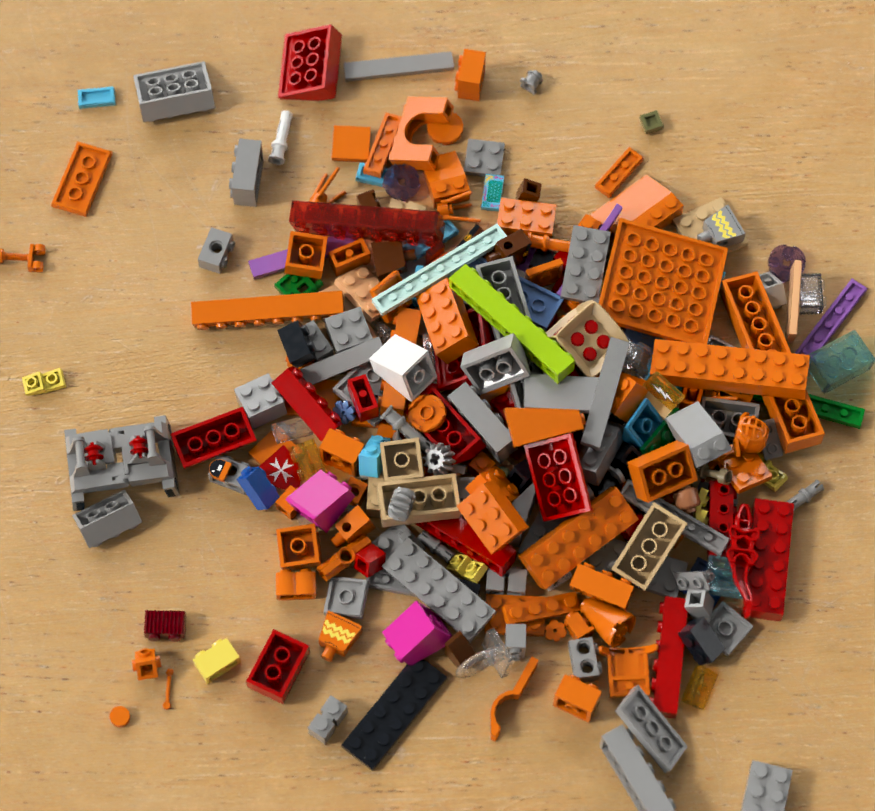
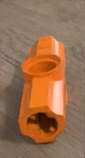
M362 534L346 547L341 548L335 555L317 567L319 575L327 582L342 570L350 567L355 562V554L372 544L368 536ZM341 555H348L350 561H343Z

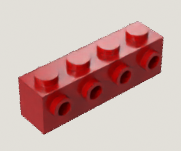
M291 366L272 382L273 386L320 441L324 440L330 428L336 430L343 425L340 421V416L336 412L331 411L328 407V402L323 397H319L315 392V387L303 378V373L297 367Z
M710 480L708 485V526L730 538L729 527L733 525V518L737 514V506H733V499H737V491L731 483L724 485L718 483L717 480ZM730 538L720 557L707 550V561L729 562L726 551L731 548L732 539Z

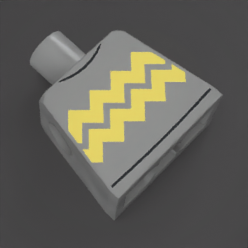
M726 205L704 221V232L698 234L697 239L727 247L743 242L746 233L729 205Z

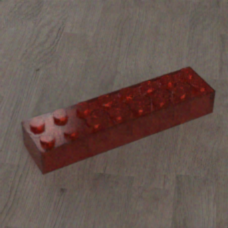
M292 200L289 223L296 232L334 236V238L339 240L352 238L356 241L363 238L369 239L372 242L400 241L414 246L419 243L429 247H436L443 244L445 222L438 211Z

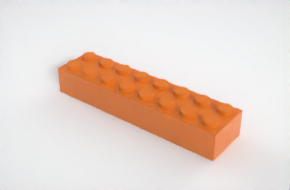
M655 339L650 369V383L805 400L810 355Z

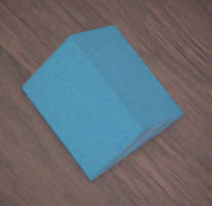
M648 398L642 401L626 424L622 435L623 441L633 445L638 450L663 422L662 417Z

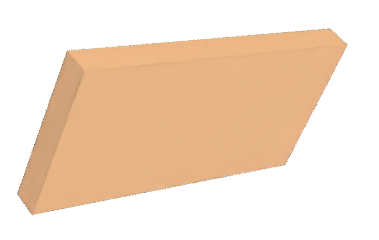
M795 260L790 270L786 325L787 343L794 342L798 332L802 262L800 260Z

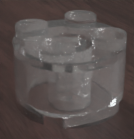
M628 339L629 347L622 372L645 379L651 369L653 349L642 342H639L637 345L632 343L633 340Z

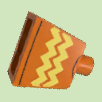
M328 610L319 637V645L325 648L321 658L331 662L335 654L344 657L363 632L362 626Z

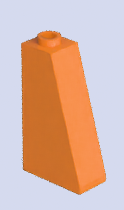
M509 407L504 409L514 448L584 429L583 425L586 424L584 414L580 413L579 409Z

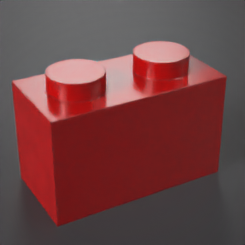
M366 374L348 379V392L360 423L379 417V406Z

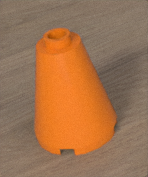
M586 598L580 605L581 614L587 618L591 626L593 625L596 632L612 648L620 646L626 640L625 634L627 632L631 633L635 626L636 617L632 613L596 598Z

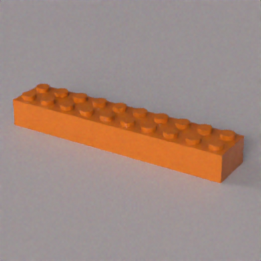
M758 271L722 280L719 292L741 347L791 353ZM807 390L805 400L761 395L770 418H774L779 441L785 454L822 443L825 433Z

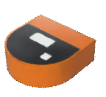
M222 459L212 461L209 466L210 475L216 480L225 482L232 463Z

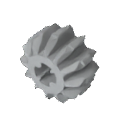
M444 443L431 444L430 449L425 450L427 456L422 457L426 460L423 466L428 468V473H434L435 476L448 474V470L454 469L451 464L457 462L452 459L456 453L450 451V446Z
M398 487L394 490L388 510L390 518L403 522L409 518L415 499L414 491L405 487Z

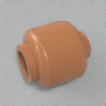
M690 484L673 493L675 506L687 514L695 512V507L701 503L696 487H691Z

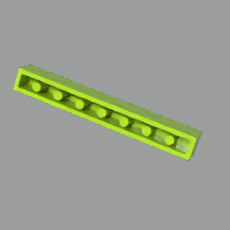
M465 264L449 277V287L504 337L514 333L524 347L525 355L557 384L575 370L574 357L569 352L562 350L556 340H551L542 328L536 327L531 318L527 315L524 316L515 304L509 303L504 294L500 291L497 292L488 280H483L476 269L470 268Z

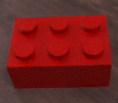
M273 629L246 680L247 688L284 704L310 654L309 645Z

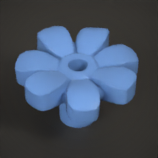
M339 400L335 403L333 411L340 416L342 424H348L349 420L353 421L356 416L353 414L355 408L353 406L350 407L349 401L345 400L342 403Z

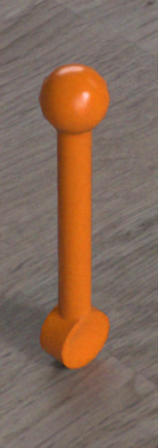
M172 669L166 670V698L163 703L165 710L171 708L169 698L171 676L174 673Z

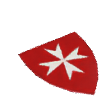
M284 445L259 466L265 471L267 479L275 487L287 490L290 485L295 489L300 487V472L297 462Z

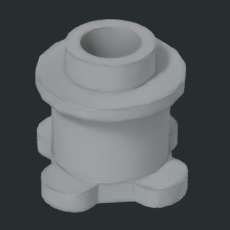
M529 70L526 78L520 79V86L535 95L537 92L535 90L536 87L543 82L542 74L537 70Z

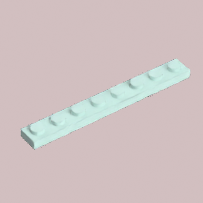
M495 224L372 298V303L382 316L386 315L452 275L463 265H468L492 251L495 243L507 237V235L498 224Z

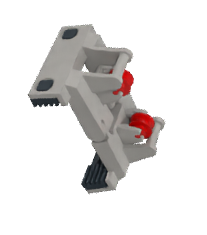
M166 415L154 417V423L110 429L109 432L108 429L76 434V429L64 430L73 511L85 509L83 493L125 488L129 485L138 486L162 482L163 490L168 497L180 495L174 447L170 435L172 433L171 424ZM155 443H158L159 453L156 452ZM116 453H122L123 462L117 463Z

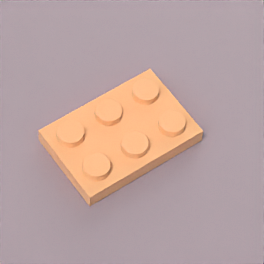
M364 264L335 279L334 284L340 291H343V294L356 308L361 307L363 315L369 323L381 317V314L372 303V296L369 292L380 282Z

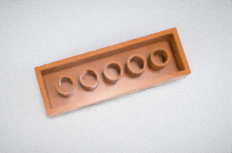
M610 486L591 500L592 511L571 515L518 555V558L539 588L546 590L578 566V564L582 563L639 520L617 487Z

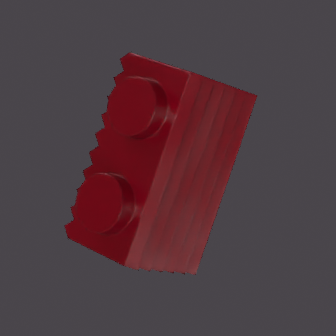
M145 610L144 635L149 641H160V638H168L171 642H178L180 639H185V611Z

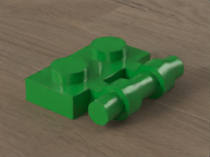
M286 274L274 284V287L282 295L301 294L298 290L304 285L308 289L303 293L319 292V288L324 284L320 279L313 283L311 281L313 278Z

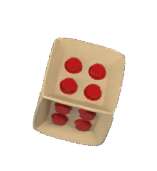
M594 300L579 304L546 332L551 340H556L562 350L569 352L574 357L578 376L595 377L600 374L611 337L629 342L613 318Z

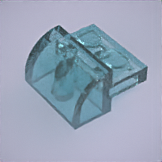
M709 555L706 570L714 573V579L709 583L711 589L707 590L710 595L743 599L734 583L728 558Z

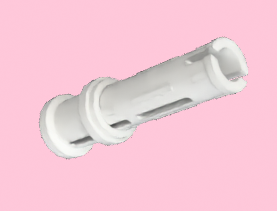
M289 111L281 112L276 139L271 145L273 149L268 160L275 165H282L285 161L284 153L288 148L286 141L293 116Z

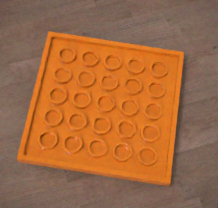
M619 218L598 304L607 311L619 327L670 341L707 344L728 248Z

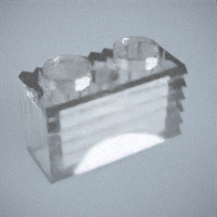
M801 273L800 315L822 314L823 308H826L827 300L826 296H823L822 291L825 290V280L821 279V273Z

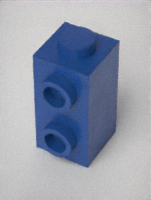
M249 466L242 470V475L236 479L257 510L269 509L280 497L276 487L270 483L265 471L260 467Z

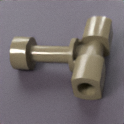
M706 463L695 469L698 481L690 485L697 489L700 480L705 479L707 476L717 478L720 484L728 485L732 480L733 474L731 470L725 468L720 469V471L709 469V465Z

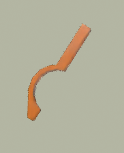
M531 657L514 689L500 694L493 702L490 711L491 740L496 741L500 734L501 727L495 718L498 706L504 701L520 699L538 667V659Z

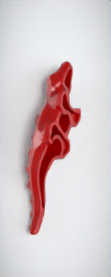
M742 503L735 516L734 524L729 527V536L732 542L731 548L726 551V555L732 570L734 583L745 602L744 617L747 619L751 615L752 596L747 576L751 567L758 559V553L754 550V543L759 538L760 531L757 527L751 529L753 518L750 506Z

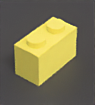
M227 638L217 640L210 649L200 651L193 659L194 665L207 684L241 663L239 655Z

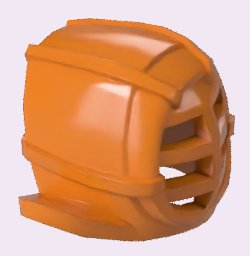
M744 412L740 416L733 440V451L736 457L741 456L740 451L750 454L760 453L768 441L769 427L755 416H750L748 412Z

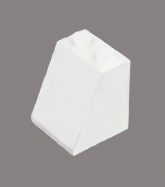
M396 334L369 358L374 372L411 402L437 378L428 350Z

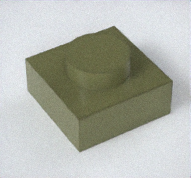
M657 110L640 115L639 119L645 134L663 129V123Z

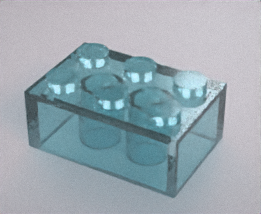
M856 330L808 354L810 355L809 373L824 394L870 370L875 363L874 356Z

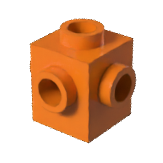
M144 648L135 652L132 667L133 672L137 671L138 680L158 677L161 659L160 655L156 656L155 648Z

